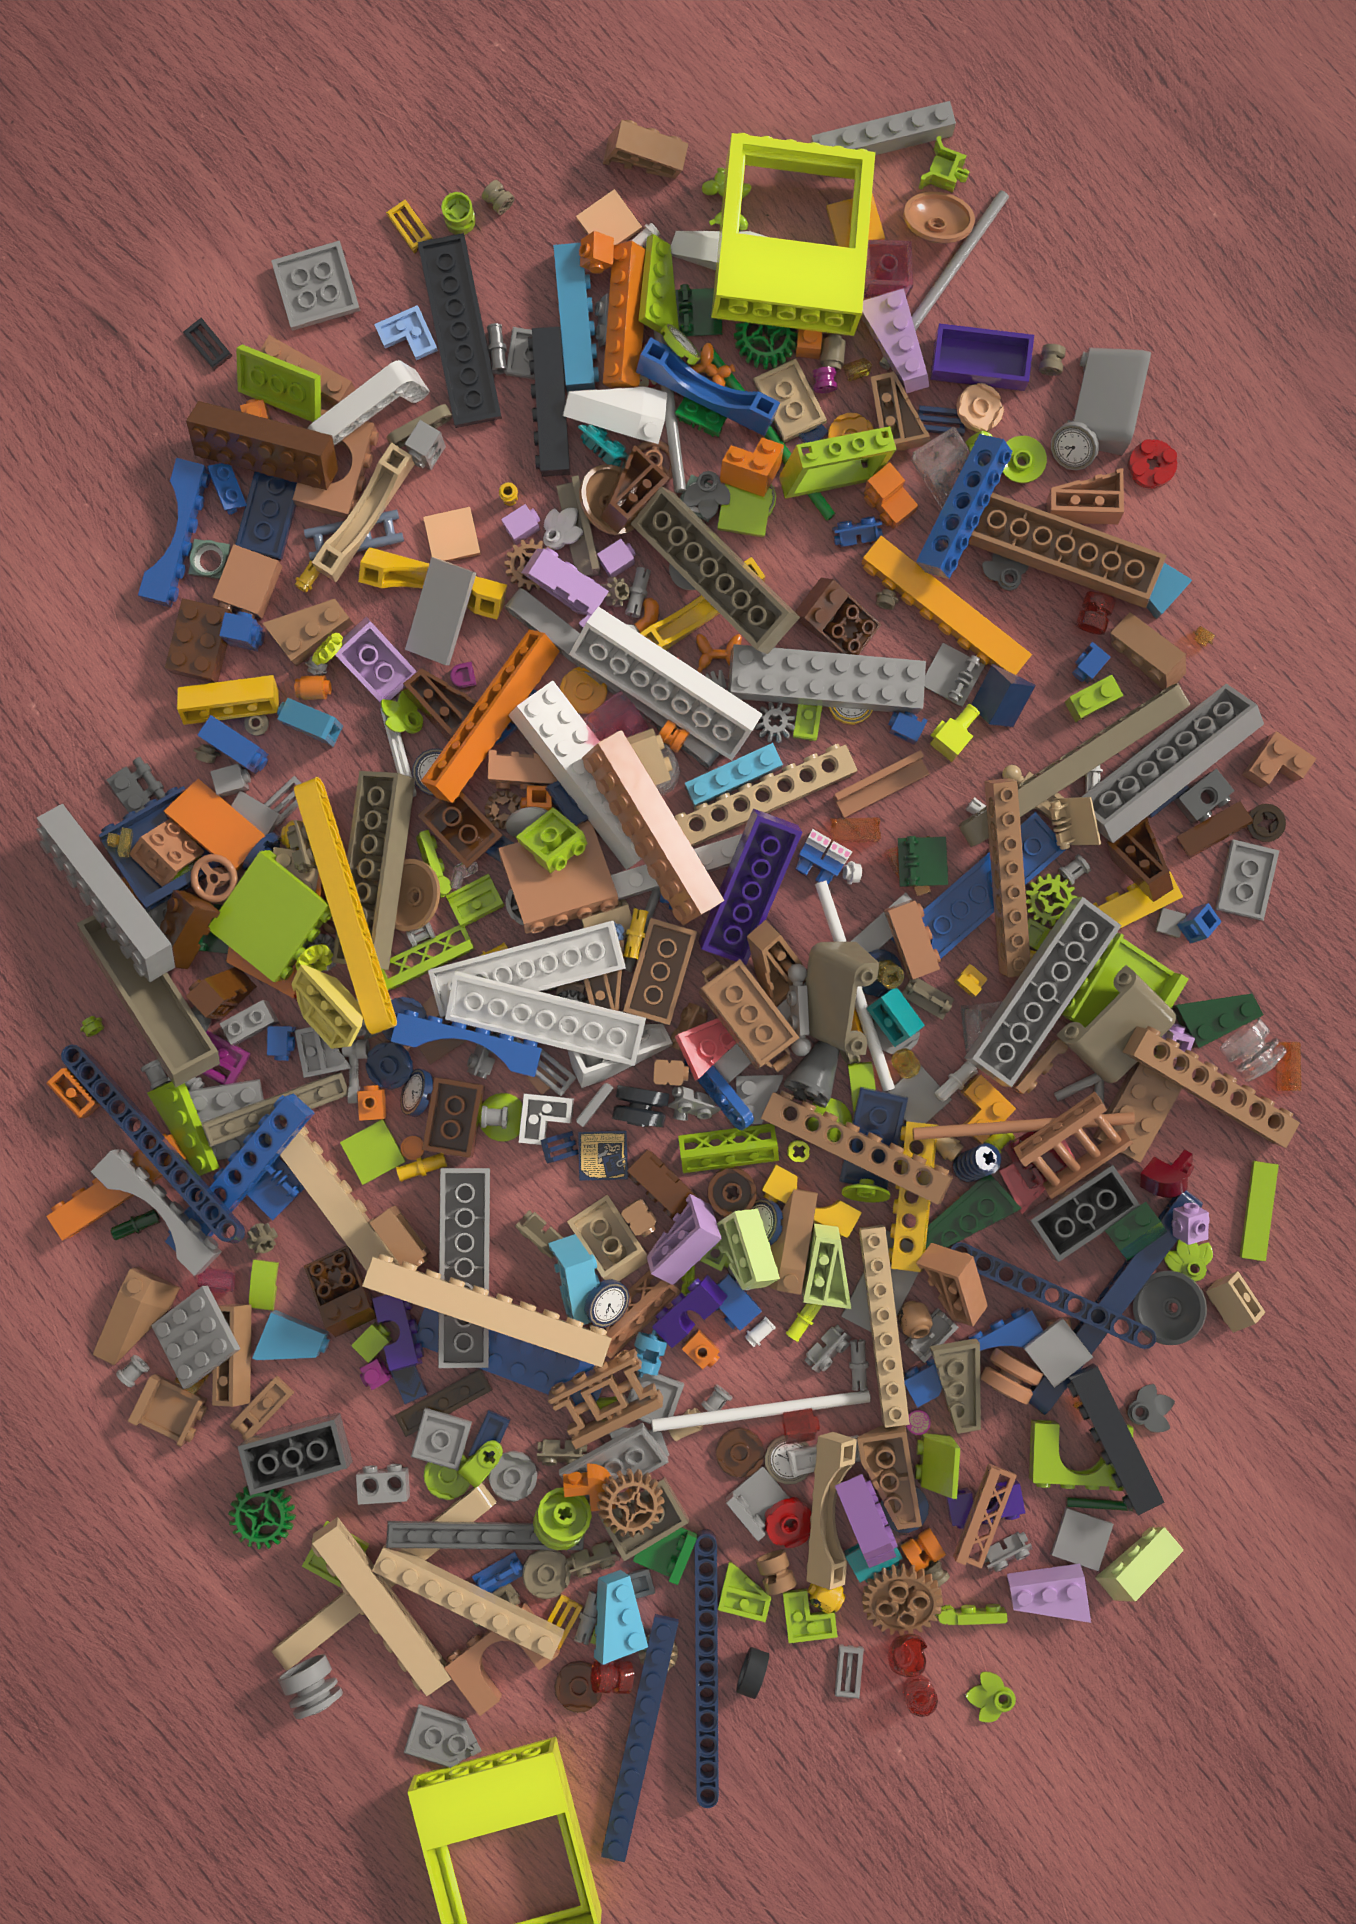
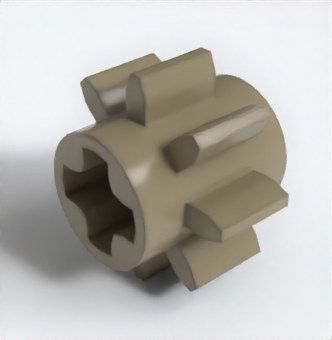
M616 577L607 578L606 584H601L603 588L609 591L604 598L606 606L614 605V607L623 606V600H629L630 587L624 583V578L616 579Z
M268 1223L255 1224L247 1232L250 1238H247L245 1241L249 1249L253 1248L255 1253H267L276 1245L274 1239L278 1235L275 1229L271 1228Z

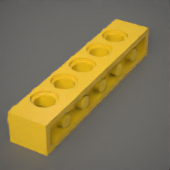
M906 1121V1126H902L901 1140L904 1141L905 1149L903 1153L910 1157L915 1154L911 1148L912 1143L916 1141L913 1140V1128L938 1125ZM937 1139L919 1140L923 1143L924 1149L922 1153L916 1155L927 1159L925 1164L934 1168ZM899 1160L898 1165H902L901 1174H904L908 1170V1165L904 1160ZM921 1171V1175L918 1178L919 1182L927 1185L930 1182V1174L927 1171ZM896 1185V1189H899V1198L894 1200L893 1213L897 1214L896 1224L892 1223L890 1237L894 1238V1246L889 1248V1261L892 1263L891 1269L922 1272L923 1269H919L916 1263L926 1250L930 1201L919 1196L917 1202L911 1203L906 1197L908 1190ZM910 1213L915 1216L916 1224L914 1227L905 1225L904 1217L906 1214ZM904 1238L912 1240L914 1247L911 1252L903 1250L901 1242Z

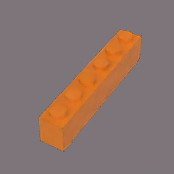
M633 241L614 245L603 384L611 389L634 388L640 384V374L636 373L642 353L644 324L639 321L646 249Z
M166 1133L162 1134L184 1160L187 1161L185 1154L173 1135L167 1136ZM140 1149L133 1153L134 1158L132 1162L137 1167L144 1168L149 1173V1179L153 1183L163 1177ZM171 1155L165 1158V1167L171 1163ZM95 1178L92 1181L94 1185L88 1189L83 1187L72 1194L73 1199L67 1203L64 1201L59 1202L51 1208L53 1212L46 1217L61 1240H67L133 1197L134 1194L121 1190L107 1189Z

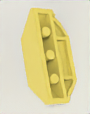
M300 965L291 985L293 991H296L297 1002L303 1018L331 1049L352 1046L363 1020L359 1002L337 978L306 965Z

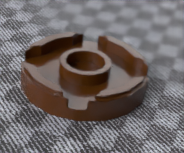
M740 1427L730 1429L721 1436L717 1443V1462L721 1469L732 1477L751 1476L758 1471L763 1463V1443L758 1435L749 1429Z
M573 1661L563 1666L559 1671L554 1688L555 1696L563 1707L569 1711L579 1713L587 1712L600 1701L604 1686L603 1678L596 1667L588 1662Z

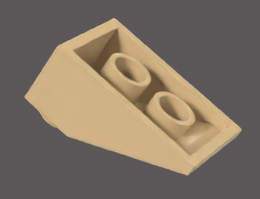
M608 1195L567 1221L588 1253L594 1255L597 1262V1270L604 1280L614 1279L620 1281L648 1262V1255Z

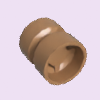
M785 1550L772 1551L756 1559L760 1575L765 1576L762 1581L767 1595L780 1594L797 1585L793 1571L787 1568L790 1562Z

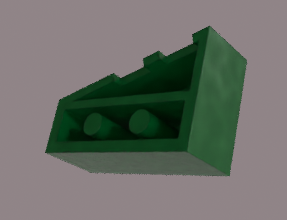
M1253 993L1173 1005L1171 1008L1176 1014L1179 1025L1185 1027V1031L1195 1038L1192 1049L1201 1048L1264 1015Z

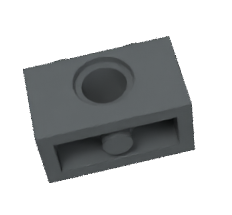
M1216 768L1175 799L1174 803L1190 823L1197 820L1202 823L1212 815L1210 812L1212 808L1216 805L1221 808L1231 800L1229 795L1234 792V789ZM1202 792L1210 796L1209 804L1202 802L1200 797Z

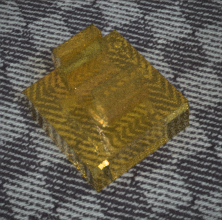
M122 827L121 835L108 833L107 846L118 848L119 856L129 858L133 839L132 829Z

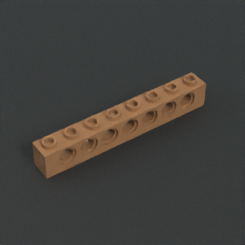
M1005 778L984 782L999 972L1007 977H1015L1022 974L1031 960L1018 785L1016 780Z
M1136 1026L1123 1050L1124 1054L1272 1144L1287 1148L1300 1122L1292 1118L1293 1113L1281 1107L1279 1109L1275 1108V1102L1264 1096H1261V1098L1255 1095L1256 1091L1244 1084L1242 1087L1236 1084V1078L1227 1073L1223 1075L1218 1073V1067L1207 1061L1204 1063L1198 1060L1199 1056L1187 1049L1185 1052L1179 1049L1180 1044L1170 1038L1164 1040L1160 1037L1161 1032L1150 1026H1147L1146 1029ZM1157 1046V1047H1158V1051H1157V1053L1154 1055V1054H1153V1050H1154V1048ZM1177 1058V1063L1173 1067V1060ZM1196 1070V1075L1192 1079V1073ZM1213 1082H1215V1086L1211 1090V1085ZM1233 1093V1094H1234V1097H1233L1232 1101L1230 1102V1096H1231V1094Z
M781 1090L780 1093H772L761 1119L937 1205L941 1204L953 1179L952 1176L948 1175V1169L937 1164L933 1168L925 1164L927 1159L916 1154L910 1157L903 1153L904 1148L894 1143H891L890 1146L881 1143V1137L871 1132L865 1135L859 1132L860 1127L850 1122H846V1125L837 1121L838 1117L827 1111L821 1114L815 1111L816 1106L803 1100L802 1104L793 1100L794 1095ZM790 1107H794L797 1110V1117L793 1121L789 1120L786 1115ZM812 1117L819 1121V1127L816 1131H811L808 1127V1121ZM833 1128H838L841 1132V1138L837 1142L832 1141L830 1138V1131ZM856 1138L863 1142V1149L859 1153L852 1149V1142ZM877 1149L883 1150L886 1155L882 1163H877L874 1160V1152ZM899 1160H904L908 1165V1170L904 1174H900L896 1170V1163ZM921 1171H927L930 1174V1182L927 1185L921 1184L918 1180V1175Z

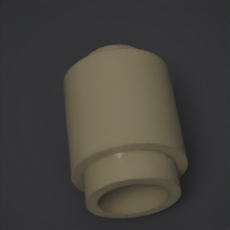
M828 335L827 338L822 340L820 364L822 367H833L836 369V372L841 371L845 357L846 341L841 339L840 335Z

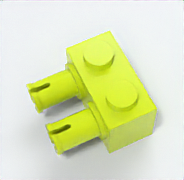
M968 704L956 720L950 718L947 723L942 720L930 735L934 738L930 745L952 762L972 739L973 735L968 732L967 728L980 712L974 706Z

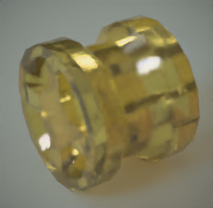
M891 960L879 962L876 980L888 989L900 986L904 979L903 970Z
M903 1048L897 1050L892 1056V1066L902 1078L909 1079L919 1073L920 1062L910 1049Z

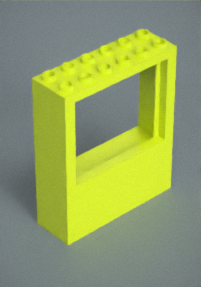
M746 133L731 134L725 168L711 318L854 336L863 310L875 152L865 149H847L842 146H825L815 142L803 143L793 139L780 140L769 136H750ZM745 165L855 180L849 248L740 234L739 223Z
M556 1737L461 1762L451 1768L443 1767L414 1775L408 1789V1796L441 1924H468L447 1845L554 1815L558 1817L581 1906L515 1924H601L602 1909Z

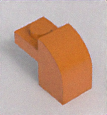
M589 1463L587 1464V1472L563 1474L564 1497L589 1495L591 1511H600L597 1507V1502L602 1500L599 1499L598 1493L605 1492L602 1488L603 1484H611L609 1480L610 1472L600 1465ZM612 1504V1509H616L615 1504Z

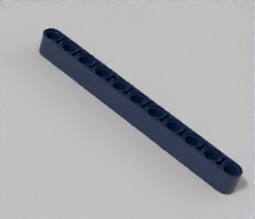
M77 1045L66 1046L61 1053L63 1063L212 1232L224 1242L236 1244L242 1241L245 1236V1228L95 1058L87 1050ZM79 1052V1059L73 1062V1056ZM94 1069V1076L88 1079V1073ZM107 1086H109L110 1091L108 1095L104 1097L103 1091ZM124 1103L125 1109L121 1114H119L118 1108L121 1104ZM140 1120V1128L134 1132L133 1126L135 1122ZM152 1138H155L156 1144L150 1149L149 1142ZM168 1155H171V1163L165 1167L164 1160ZM186 1172L187 1180L181 1184L180 1176ZM202 1190L203 1197L199 1202H196L195 1195L198 1191ZM218 1208V1217L212 1220L211 1212L213 1209ZM233 1225L235 1232L232 1237L228 1238L227 1229Z
M1187 1190L1181 1195L1172 1197L1158 1216L1167 1233L1128 1261L1126 1259L1095 1300V1303L1122 1315L1178 1240V1238L1173 1236V1209L1182 1207L1186 1203H1195L1202 1207L1203 1202ZM1095 1309L1092 1311L1091 1319L1094 1323L1103 1321L1104 1313L1102 1310ZM1082 1321L1073 1330L1091 1355L1108 1334ZM1043 1375L1038 1385L1030 1387L1033 1395L1029 1404L1043 1415L1047 1414L1067 1389V1384L1070 1383L1068 1378L1054 1388L1045 1375Z
M703 1529L697 1533L695 1542L696 1798L699 1805L707 1809L714 1807L719 1798L717 1539L714 1532L709 1529ZM702 1538L711 1539L712 1545L708 1548L700 1546L699 1541ZM707 1562L713 1568L710 1572L705 1573L699 1569L700 1565ZM707 1587L713 1593L710 1597H702L699 1593L700 1590ZM707 1612L713 1618L709 1622H703L699 1618L701 1614ZM703 1638H710L713 1644L709 1647H703L700 1641ZM703 1663H710L713 1669L709 1672H704L700 1669V1666ZM704 1688H710L713 1694L710 1697H704L700 1692ZM704 1713H710L714 1718L710 1722H704L700 1717ZM709 1738L714 1743L710 1747H704L701 1741ZM708 1763L714 1768L710 1772H704L701 1769L702 1765ZM704 1789H711L714 1794L710 1797H704L701 1792Z

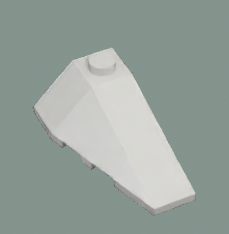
M676 231L671 244L672 256L716 270L719 231ZM739 231L740 234L763 236L751 231Z
M645 386L569 391L563 416L659 444L665 421L667 392Z
M663 1024L644 1025L636 1064L672 1046L673 1043ZM568 1050L572 1069L581 1088L604 1081L632 1066Z

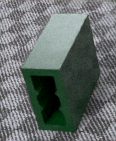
M1144 1202L1105 1230V1232L1128 1261L1166 1234L1167 1230L1147 1202Z

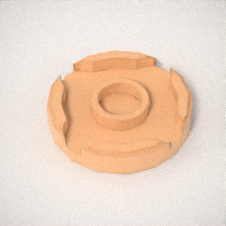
M983 383L967 387L959 395L956 404L957 414L961 422L968 429L975 432H986L994 428L1002 419L1004 409L1003 405H1001L999 393L991 386Z

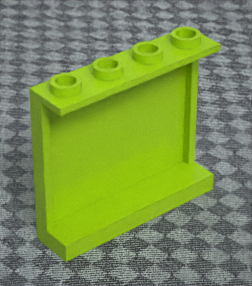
M270 850L258 853L219 910L218 918H214L208 927H210V931L271 981L277 982L290 977L294 971L292 967L298 957L306 950L305 948L309 942H313L319 936V928L323 922L326 923L332 917L327 901L274 859L277 855Z
M1116 933L1061 1015L1072 1022L1080 1023L1086 1028L1120 993L1114 987L1113 981L1114 977L1125 965L1130 967L1170 1008L1174 1005L1189 979L1182 974L1174 973L1125 940L1123 934Z

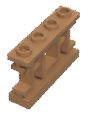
M635 1349L621 1351L614 1359L608 1362L604 1361L602 1367L595 1365L592 1370L586 1373L584 1371L579 1372L572 1377V1380L566 1383L559 1382L550 1389L548 1395L549 1404H553L555 1411L566 1406L575 1421L569 1424L567 1428L568 1434L572 1436L571 1442L575 1449L662 1408L663 1395L660 1390H656L654 1383L643 1388L634 1373L641 1369L642 1361L640 1358L638 1359ZM624 1368V1373L628 1380L618 1384L613 1373ZM609 1385L618 1400L600 1409L591 1393ZM633 1388L639 1398L628 1403L624 1392ZM581 1390V1395L585 1401L575 1405L570 1395ZM591 1410L596 1420L585 1425V1420L581 1414Z

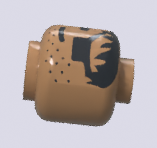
M908 1301L897 1314L903 1333L913 1339L927 1336L933 1326L928 1308L923 1303Z

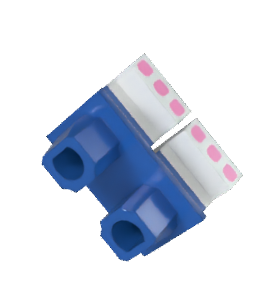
M812 829L798 856L800 859L795 870L807 876L813 865L821 870L815 881L817 883L827 881V884H829L833 877L836 878L852 851L833 841L823 860H821L831 839Z

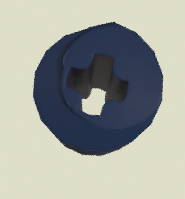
M984 1143L964 1151L953 1161V1171L961 1181L973 1182L995 1173L1000 1167L1001 1155L994 1145Z

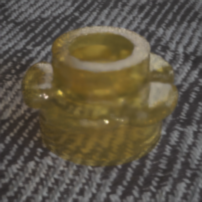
M1201 626L1196 631H1193V634L1196 635L1193 640L1205 647L1208 643L1213 645L1212 641L1215 638L1213 633Z

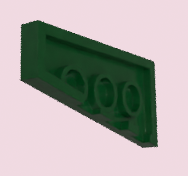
M992 1175L983 1177L928 1225L926 1249L931 1243L948 1248L1022 1210V1208Z

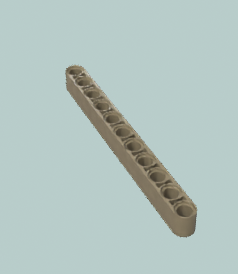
M1175 683L1019 784L1020 817L1186 709L1190 702L1180 685ZM986 807L958 825L970 847L976 846L989 838Z

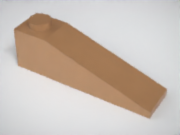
M793 1189L782 1210L783 1219H781L780 1224L783 1226L782 1232L778 1240L770 1246L780 1279L768 1287L777 1291L801 1295L818 1193Z
M138 1266L131 1268L117 1294L93 1355L112 1365H116L152 1328L151 1325L170 1310L180 1287Z
M882 1425L857 1437L861 1463L884 1502V1506L897 1530L921 1527L922 1523L906 1426L885 1427Z

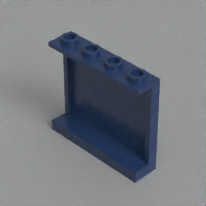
M184 786L179 789L174 787L165 793V797L158 801L153 799L144 805V809L137 813L132 811L122 818L123 821L116 825L111 823L101 830L102 833L98 834L103 846L147 913L168 901L172 896L173 890L185 891L192 887L191 871L194 864L201 857L211 854L188 835L204 850V853L182 868L174 879L163 887L129 855L141 836L170 819L165 815L164 810L186 790ZM208 862V865L212 869L217 867H225L223 864L219 862ZM202 869L198 873V882L207 878Z

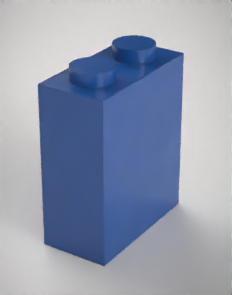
M210 715L197 734L207 743L254 774L258 770H263L268 762V753L212 715Z

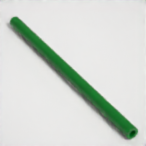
M713 348L712 364L717 368L726 365ZM732 372L730 376L724 378L728 388L745 391ZM770 425L764 437L784 445L782 462L786 464L792 453ZM820 492L807 494L826 521L835 516L836 513Z

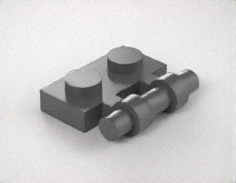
M141 757L133 760V764L137 768L135 772L132 773L125 766L106 779L129 813L132 811L137 813L144 809V805L151 801L150 798L154 795L158 800L165 797L164 786L155 779L151 773V767L148 763L145 764ZM142 778H144L149 786L145 791L138 782Z

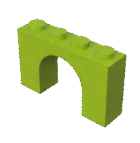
M1031 1419L1029 1479L1032 1483H1036L1037 1487L1049 1488L1051 1484H1060L1061 1488L1074 1489L1075 1485H1085V1489L1099 1490L1100 1486H1109L1110 1490L1123 1491L1121 1487H1116L1111 1477V1474L1114 1473L1110 1464L1106 1466L1102 1457L1093 1467L1087 1470L1076 1471L1065 1467L1059 1456L1060 1424L1055 1420ZM1126 1424L1133 1437V1427Z

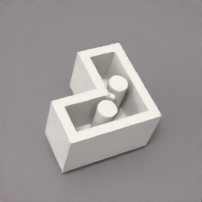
M524 1094L519 1143L541 1145L540 1140L546 1138L547 1121L572 1123L574 1098Z

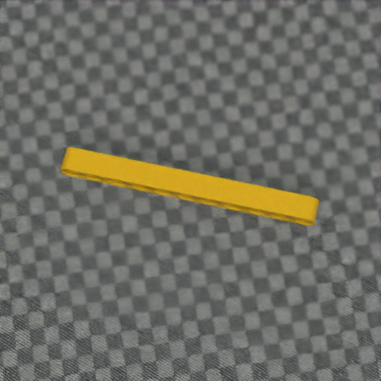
M315 777L296 785L294 793L366 1028L373 1035L396 1026L397 1020L325 786L320 778Z

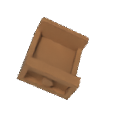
M155 1373L149 1377L128 1422L136 1426L142 1424L177 1441L176 1445L182 1447L186 1442L190 1443L195 1436L197 1429L194 1426L197 1420H202L208 1407L205 1406L207 1398L186 1388L183 1389L182 1386Z

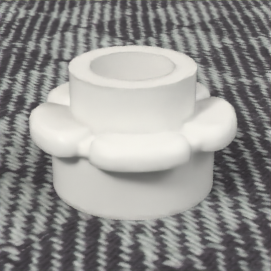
M853 861L844 866L842 873L843 879H846L849 885L859 883L862 876L861 864H856Z

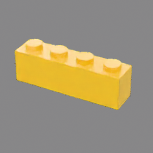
M273 675L178 687L177 710L183 725L206 722L210 715L218 720L277 713L279 708V690Z
M1169 871L1174 889L1155 902L1133 883L1126 887L1128 892L1120 895L1117 891L1105 897L1106 903L1098 906L1097 902H1095L1093 905L1122 925L1120 927L1122 928L1182 898L1183 895Z

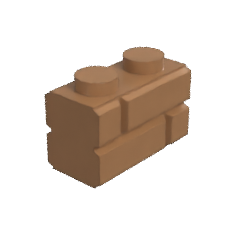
M656 1059L654 1062L653 1082L667 1085L669 1082L670 1085L681 1086L683 1081H688L689 1066H684L683 1061L671 1060L669 1063L668 1060Z
M639 1197L624 1207L621 1215L627 1223H630L629 1227L635 1236L642 1235L644 1238L656 1230L655 1223L657 1218L651 1210H648L649 1206L643 1197Z

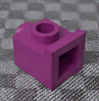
M382 1356L359 1368L362 1372L360 1378L366 1387L370 1386L371 1390L388 1382L393 1377Z

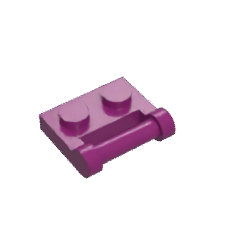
M207 1030L206 1034L218 1051L219 1065L230 1070L231 1073L227 1077L211 1068L202 1074L221 1085L236 1083L251 1053L237 1045H231L226 1039Z

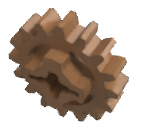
M533 538L530 539L529 544L521 540L522 546L513 545L514 553L507 552V556L511 560L504 563L506 567L510 568L506 570L507 576H513L510 579L512 584L519 582L518 588L523 589L524 586H527L528 592H531L532 587H536L538 591H541L539 585L532 580H526L527 577L521 572L526 566L525 560L528 562L534 554L527 553L526 551L543 549V541L535 545ZM518 558L520 560V566L517 568V571H515V563Z

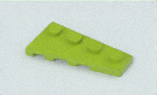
M652 234L647 237L639 321L661 334L660 330L667 323L673 325L678 330L679 323L671 245Z
M170 1082L147 1092L193 1170L201 1176L220 1168L208 1143L186 1084L183 1083L175 1088L174 1084Z

